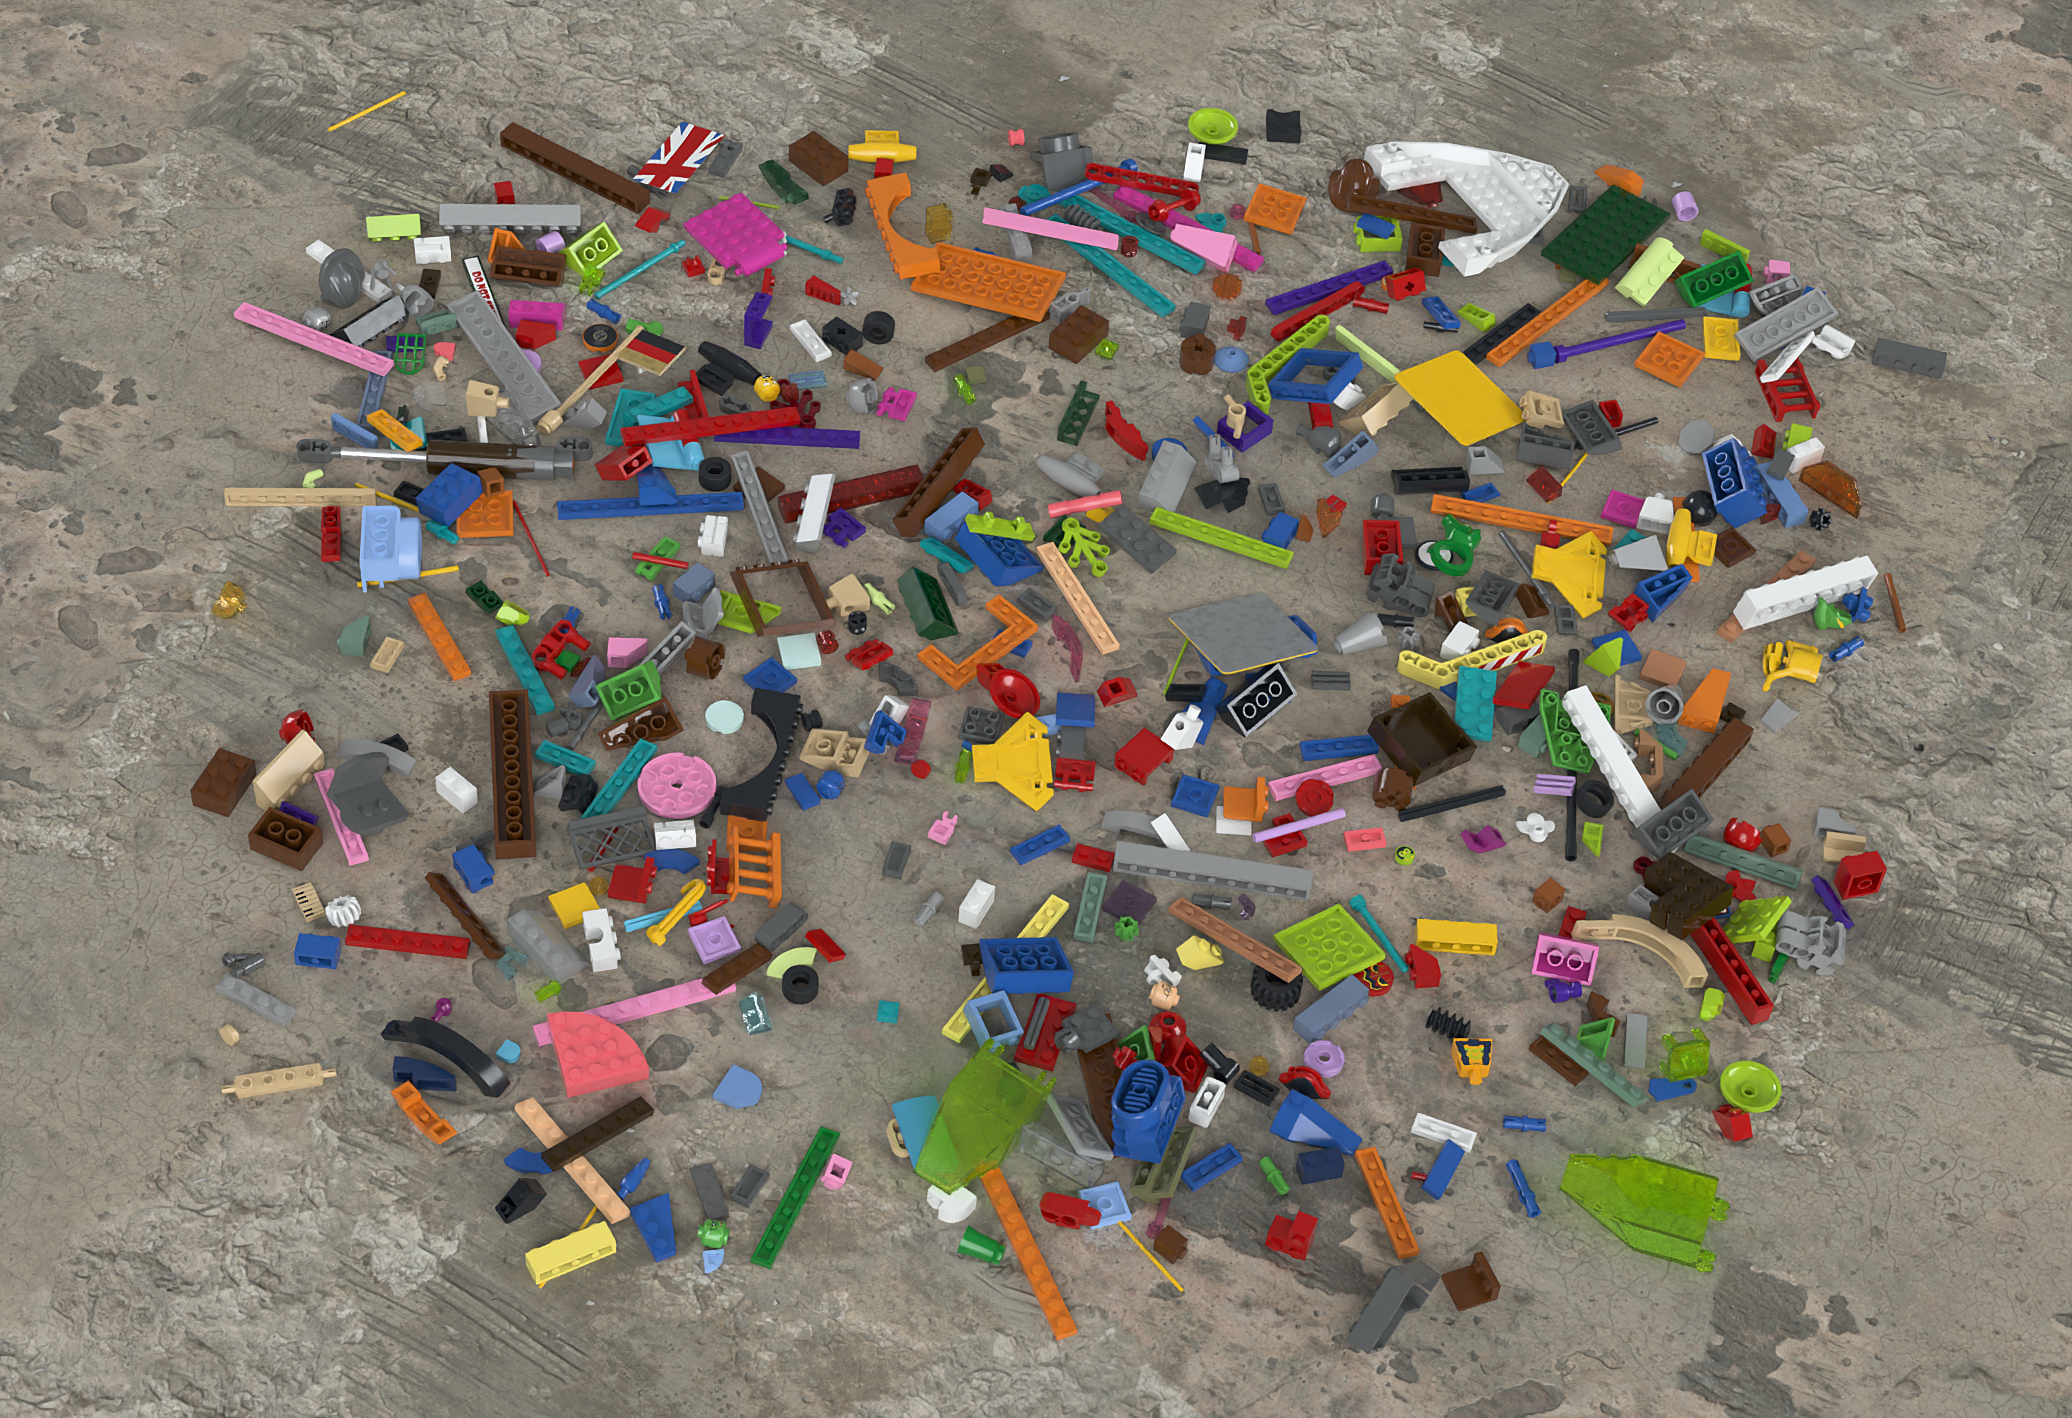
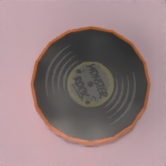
M594 324L583 332V344L592 352H608L617 345L618 333L610 325Z

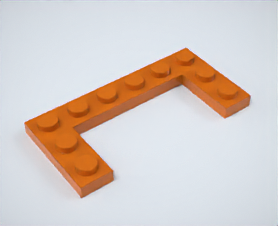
M999 594L985 604V609L1008 628L959 665H956L932 644L917 654L919 661L956 691L977 677L976 666L978 663L997 662L1038 631V625Z

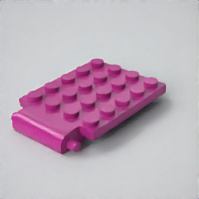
M742 192L733 195L728 200L720 202L715 207L705 210L702 214L690 218L687 222L683 223L684 229L725 269L734 265L737 268L734 270L736 276L741 274L745 277L750 276L784 257V251L788 249L785 243L780 245L777 242L784 238V232Z

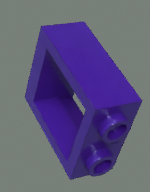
M1249 401L1243 404L1246 408L1245 417H1249L1259 425L1246 435L1241 432L1240 438L1237 439L1233 437L1235 429L1227 425V415L1218 421L1217 434L1241 453L1270 435L1273 429L1274 420Z

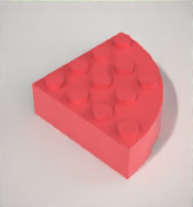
M563 1011L547 1014V1026L567 1098L649 1079V1067L644 1054L636 1042L624 1030L612 1022L596 1015L582 1012Z

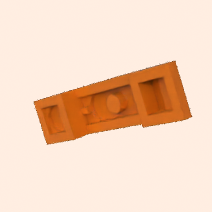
M409 1081L391 1091L392 1096L408 1118L433 1142L440 1145L457 1134V1131L445 1118L441 1119L422 1100L420 1092Z

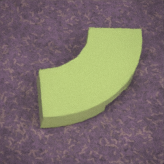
M801 947L782 953L768 967L767 976L782 979L785 971L795 965H807L812 968L817 949Z

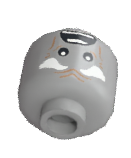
M322 307L308 309L302 319L304 326L317 331L325 330L331 321L329 312Z

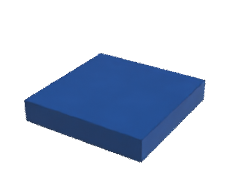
M1626 630L1592 638L1591 643L1596 650L1607 642L1619 637L1623 638L1620 666L1638 662L1642 659L1641 653Z
M771 657L744 675L743 681L754 690L755 688L785 692L797 683V678Z
M1183 774L1172 799L1171 807L1208 818L1220 785Z

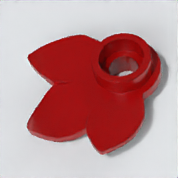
M1733 870L1726 874L1725 882L1733 886L1732 898L1735 897L1741 902L1756 899V896L1752 893L1756 885L1755 880L1741 878L1738 870Z

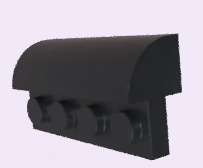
M1462 467L1391 470L1395 495L1468 491L1470 487L1469 475L1467 470H1463Z

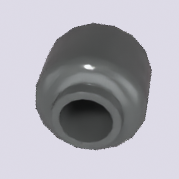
M1386 493L1377 494L1371 500V515L1374 518L1392 517L1394 515V499Z

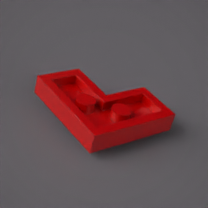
M1290 813L1272 819L1274 827L1295 822ZM1299 830L1264 840L1263 844L1271 857L1274 858L1306 847L1308 841L1302 831Z

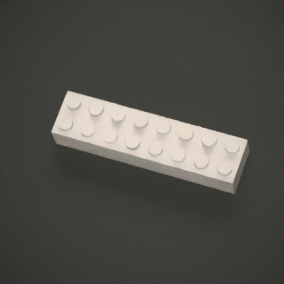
M1868 556L1855 557L1851 561H1841L1831 567L1825 566L1817 571L1811 570L1804 575H1795L1787 580L1781 579L1770 585L1764 584L1757 589L1750 588L1743 593L1744 595L1737 603L1733 613L1743 630L1815 609L1818 604L1817 599L1821 597L1825 599L1827 604L1841 601L1849 593L1857 595L1862 587L1869 588L1878 572Z

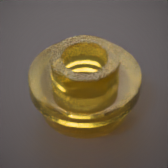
M594 877L588 885L590 892L595 896L604 895L609 888L607 881L602 877Z
M1256 1056L1249 1062V1070L1256 1076H1263L1269 1071V1063L1266 1058Z

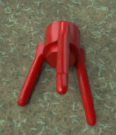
M728 899L720 900L700 911L688 914L691 927L708 922L706 913L728 903ZM729 924L731 928L735 927L734 924Z

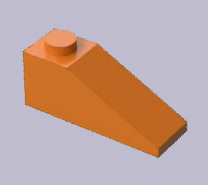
M1608 164L1595 170L1594 173L1609 186H1618L1637 197L1641 195L1644 180L1634 171Z

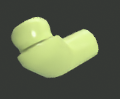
M316 469L308 472L302 484L303 488L316 487L313 482L323 477L322 470Z

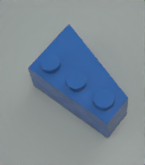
M1680 564L1639 582L1633 593L1649 605L1647 613L1653 623L1687 589L1693 577L1685 566Z

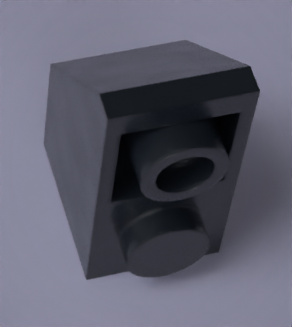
M519 1178L498 1203L495 1210L505 1224H509L535 1210L547 1193L536 1179Z

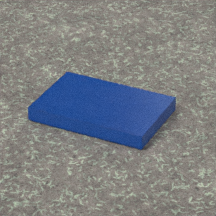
M1057 692L1056 725L1094 727L1095 695Z

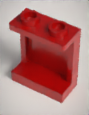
M1144 727L1115 754L1114 766L1119 771L1130 776L1135 782H1139L1144 786L1147 783V777L1163 762L1169 764L1173 760L1174 748Z

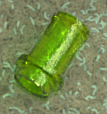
M550 980L548 985L534 991V995L538 996L536 997L537 1001L542 1003L553 995H559L562 989L556 980Z

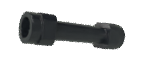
M719 786L716 789L714 800L707 813L702 814L699 821L701 827L708 829L712 826L714 822L713 816L720 805L724 790L723 786Z

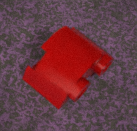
M1632 593L1624 599L1619 607L1615 606L1608 612V616L1630 633L1639 622L1643 623L1648 618L1649 614L1647 611L1649 605Z

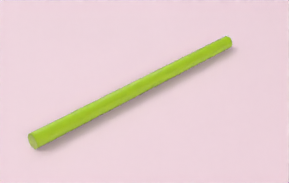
M719 196V199L721 200H728L730 198ZM751 201L756 206L780 209V206Z

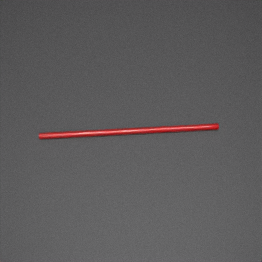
M514 500L513 505L515 507V510L528 535V538L534 548V551L540 561V564L546 576L548 577L550 576V574L527 527V524L520 512V509L516 501Z

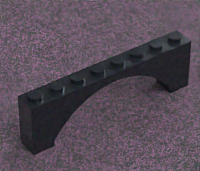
M755 688L751 701V714L760 718L769 728L776 741L777 749L769 765L757 776L742 784L730 788L724 787L720 800L721 815H732L760 822H766L768 815H772L774 807L772 802L773 800L776 801L778 789L776 788L781 786V772H785L787 760L785 758H789L791 746L789 745L795 739V732L793 731L798 729V715H801L803 712L804 704H801V695Z

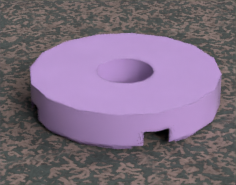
M1327 1040L1312 1042L1305 1050L1303 1056L1304 1065L1317 1071L1322 1078L1337 1075L1342 1070L1345 1061L1341 1048ZM1326 1056L1329 1060L1321 1061L1319 1057Z

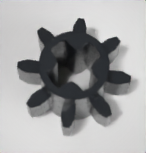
M1818 508V511L1813 510L1809 518L1811 527L1816 528L1818 531H1823V528L1829 529L1832 521L1831 512L1825 511L1824 508Z

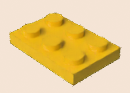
M1703 316L1704 358L1739 361L1740 344L1734 337L1735 333L1739 331L1738 319Z

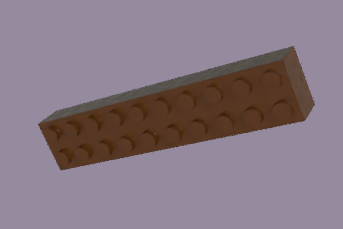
M528 689L489 691L496 860L536 857Z

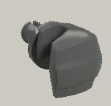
M1302 424L1297 427L1296 435L1309 439V445L1312 446L1316 454L1323 451L1326 457L1331 458L1340 450L1341 434L1338 430L1325 426H1317L1312 430Z

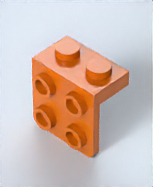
M1257 777L1255 789L1224 787L1223 817L1225 819L1262 822L1264 812H1268V801L1265 800V797H1268L1269 786L1265 785V777Z

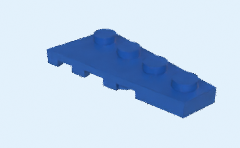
M1212 676L1206 682L1207 692L1203 701L1190 702L1182 711L1187 712L1190 705H1195L1201 709L1198 718L1203 721V725L1196 738V742L1203 746L1217 715L1215 706L1223 701L1228 684Z

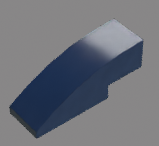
M394 1056V1082H412L417 1090L456 1091L455 1076L445 1069L422 1060Z

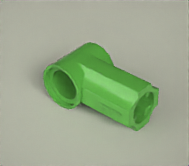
M630 318L625 328L628 334H631L637 325H641L645 331L659 336L664 331L662 324L657 321H651L648 324Z

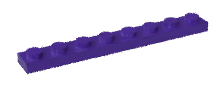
M1384 260L1266 299L1265 305L1273 315H1277L1322 300L1355 281L1360 282L1364 286L1382 280L1384 276L1392 275L1393 270Z
M777 427L714 435V442L859 449L860 431Z

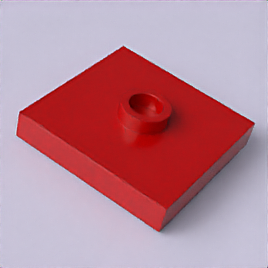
M611 354L578 361V366L584 380ZM616 361L593 383L589 390L624 382Z

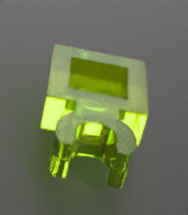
M589 265L581 278L580 293L582 294L585 289H588V296H591L593 294V286L598 288L602 282L605 270Z

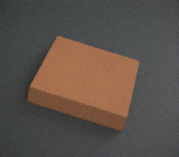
M1651 649L1639 679L1660 687L1670 684L1678 685L1687 661Z

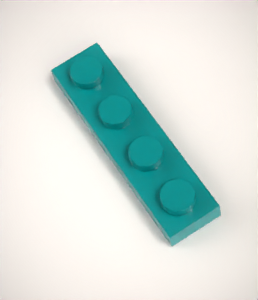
M682 386L624 411L623 418L631 427L639 426L637 415L660 417L693 403L694 397Z

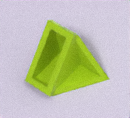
M1619 637L1601 645L1582 663L1610 677L1620 669L1623 638Z

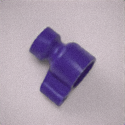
M1559 979L1545 980V987L1548 988L1549 996L1553 1003L1566 1002L1570 997L1578 998L1582 996V987L1578 981L1570 982L1568 985L1566 982H1560Z

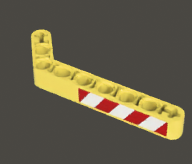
M1534 630L1444 663L1406 650L1402 651L1399 655L1397 671L1406 677L1440 689V686L1457 681L1459 666L1495 671L1542 654L1545 650L1547 635L1544 631Z

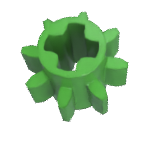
M1131 916L1120 917V923L1115 922V936H1119L1122 941H1133V936L1139 934L1138 921H1134Z

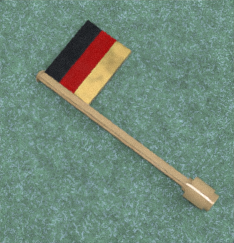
M637 325L636 329L557 410H549L538 421L537 430L544 436L552 434L563 423L562 415L617 359L661 376L686 350L685 346L645 331L643 326Z

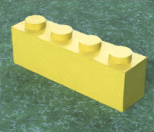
M605 1221L594 1223L589 1228L575 1231L567 1237L553 1240L545 1246L533 1248L528 1253H525L526 1266L536 1285L615 1253L616 1240Z

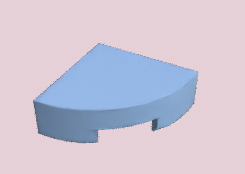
M724 1249L703 1251L705 1273L716 1270L722 1264Z

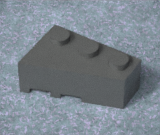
M1523 422L1516 460L1570 470L1575 442L1555 434L1552 437L1543 433L1544 430L1540 428L1538 430L1528 427L1527 423Z

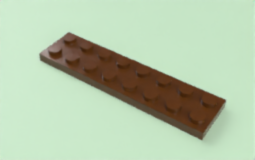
M1110 1013L1104 1014L1112 1023ZM1117 1038L1088 1053H1085L1082 1049H1076L1093 1120L1112 1151L1115 1143L1112 1139L1114 1125L1111 1115V1099L1120 1076L1124 1071L1113 1064L1116 1059L1112 1055L1116 1048H1119Z

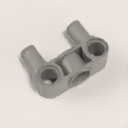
M1214 434V437L1209 435L1210 450L1208 455L1205 456L1207 470L1219 483L1239 480V470L1233 462V448L1230 446H1226V450L1225 447L1221 448V436L1219 434Z

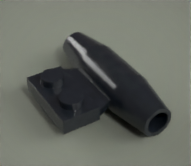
M703 341L698 348V353L710 362L707 365L704 364L696 372L698 382L720 396L733 385L734 378L754 386L757 378L762 376L748 361L722 346Z

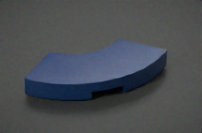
M679 849L655 850L644 855V860H646V857L654 858L658 871L674 869L686 874L700 865V860L697 857Z
M520 1147L504 1159V1163L508 1167L527 1174V1172L540 1174L553 1172L541 1159L542 1152H528Z

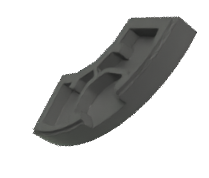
M878 663L879 681L893 685L899 696H918L917 684L910 674L908 675L896 665Z

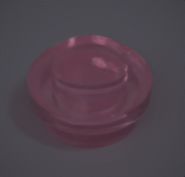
M1234 204L1230 208L1229 214L1234 219H1243L1246 210L1243 205Z

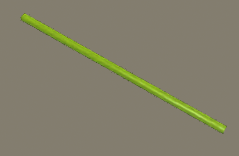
M1187 637L1163 691L1164 695L1167 693L1188 645L1189 639Z

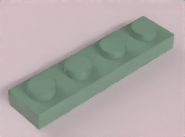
M1088 872L1073 939L1093 943L1107 875Z

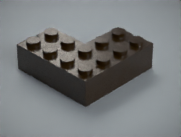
M1669 852L1660 858L1659 862L1656 861L1645 869L1644 887L1661 897L1652 903L1650 923L1662 930H1666L1668 920L1667 933L1680 940L1686 938L1732 904L1733 886L1672 852Z

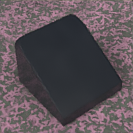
M990 165L992 176L1000 183L1013 176V173L1003 165Z

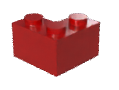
M1298 1211L1294 1221L1276 1214L1267 1233L1265 1246L1270 1247L1274 1251L1286 1253L1292 1258L1305 1261L1314 1241L1318 1218Z

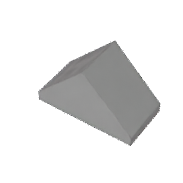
M1777 698L1760 722L1773 733H1776L1796 718L1800 712L1786 701Z
M561 765L536 778L533 795L561 799L566 788L565 766Z

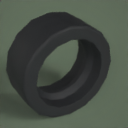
M1588 780L1576 792L1575 802L1578 808L1587 816L1601 818L1612 808L1614 796L1611 790L1602 782ZM1586 792L1596 795L1601 800L1603 806L1593 803L1588 798Z

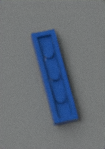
M1370 735L1302 741L1299 744L1303 761L1378 754L1379 751L1378 744Z

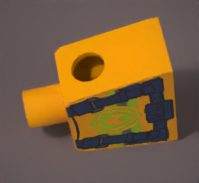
M1454 1038L1451 1054L1458 1075L1460 1077H1469L1470 1084L1472 1085L1481 1084L1482 1077H1487L1490 1070L1492 1039Z

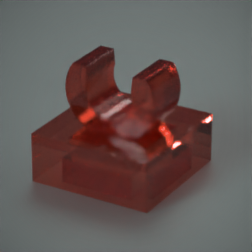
M1240 316L1238 321L1230 319V325H1227V332L1234 333V340H1241L1246 330L1247 317Z

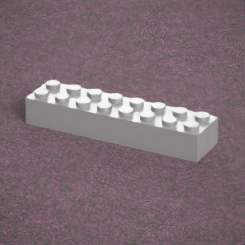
M439 204V225L442 231L448 234L456 233V231H463L465 234H472L473 231H480L481 234H490L495 228L515 231L516 234H525L526 231H533V234H543V231L550 230L557 231L559 234L560 231H567V234H578V232H582V210L580 205Z

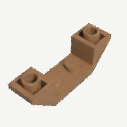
M1640 729L1638 737H1634L1633 748H1636L1638 756L1649 757V764L1652 765L1649 775L1640 774L1652 794L1660 788L1663 779V746L1646 731Z

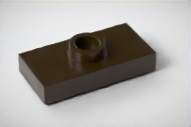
M423 269L419 287L427 291L433 299H435L438 290L441 270Z

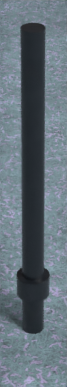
M1653 417L1614 431L1618 436L1658 424V418ZM1576 440L1574 450H1583L1579 441Z

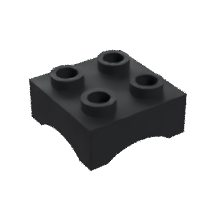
M1267 109V142L1300 143V111L1294 110L1283 113Z

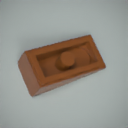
M850 350L844 359V370L871 378L874 381L883 371V367L854 350Z

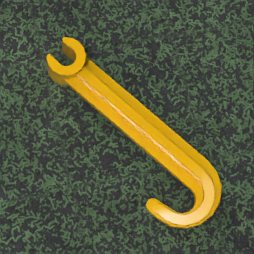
M694 879L683 886L680 890L681 894L684 895L688 891L689 893L658 925H652L646 930V934L653 944L662 945L666 941V933L702 897L706 889V884L703 880Z

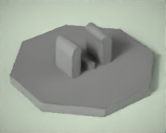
M1692 420L1681 429L1678 443L1688 454H1701L1712 446L1715 430L1707 421Z

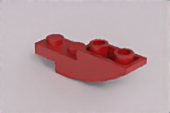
M1113 400L1107 401L1105 407L1106 431L1127 453L1141 461L1146 460L1148 445L1142 440L1140 431L1136 429L1133 423L1127 424L1126 419L1122 418L1120 409L1116 407Z
M341 506L322 507L321 562L341 561Z

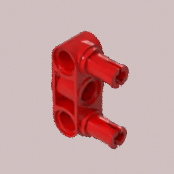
M560 620L544 636L541 643L533 651L532 663L536 670L549 671L562 680L566 676L567 670L557 664L555 659L562 653L568 643L574 644L585 652L591 642L579 635L570 621ZM567 629L568 632L561 633L560 630ZM539 657L545 658V660L542 662H539L536 659Z

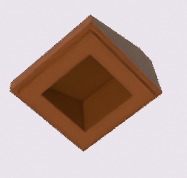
M1303 515L1300 519L1296 538L1297 540L1310 542L1314 530L1306 515Z

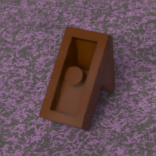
M1452 590L1436 598L1435 617L1442 615L1450 632H1452L1459 621L1468 624Z

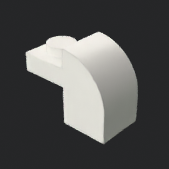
M933 1184L928 1189L927 1202L934 1209H939L938 1219L948 1223H955L966 1219L976 1209L977 1196L961 1185L949 1196Z

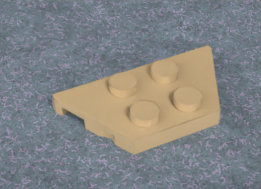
M1615 675L1614 731L1619 735L1634 731L1637 728L1641 729L1652 726L1653 720L1648 716L1645 704L1648 695L1652 691L1642 688L1634 682L1629 684L1621 680L1620 675Z

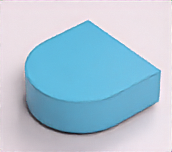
M506 1039L495 1056L505 1063H514L521 1056L520 1047Z

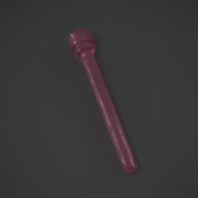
M1096 187L1089 190L1125 216L1126 220L1135 225L1138 224L1135 218L1137 212L1128 211Z
M1172 1198L1162 1199L1155 1220L1148 1224L1145 1233L1150 1239L1155 1240V1237L1164 1229L1162 1223Z

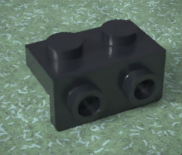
M589 774L570 777L558 808L561 811L578 809L583 815L593 802L599 786Z

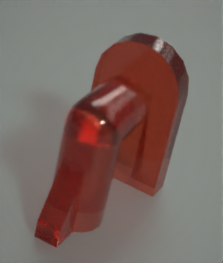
M1014 196L1008 202V204L1016 203L1019 214L1020 208L1027 204L1019 196Z

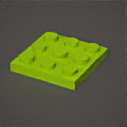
M1775 896L1773 898H1760L1750 901L1744 900L1739 904V908L1730 916V920L1722 929L1732 944L1764 940L1792 901L1789 896Z

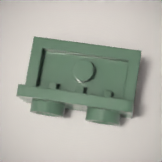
M448 309L416 317V324L421 334H426V336L457 328L456 315Z

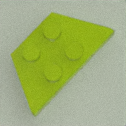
M720 590V595L722 596L721 606L724 614L717 624L753 634L755 630L740 596ZM754 599L764 624H767L781 614V606Z

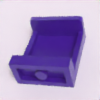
M756 292L744 314L745 346L761 350L773 327V321L763 319L772 301V295Z

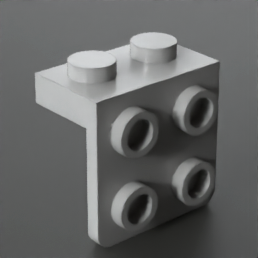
M715 587L703 605L686 600L683 603L684 623L696 632L695 636L706 639L710 632H713L718 621L722 619L724 611L721 606L722 596L720 595L719 588Z

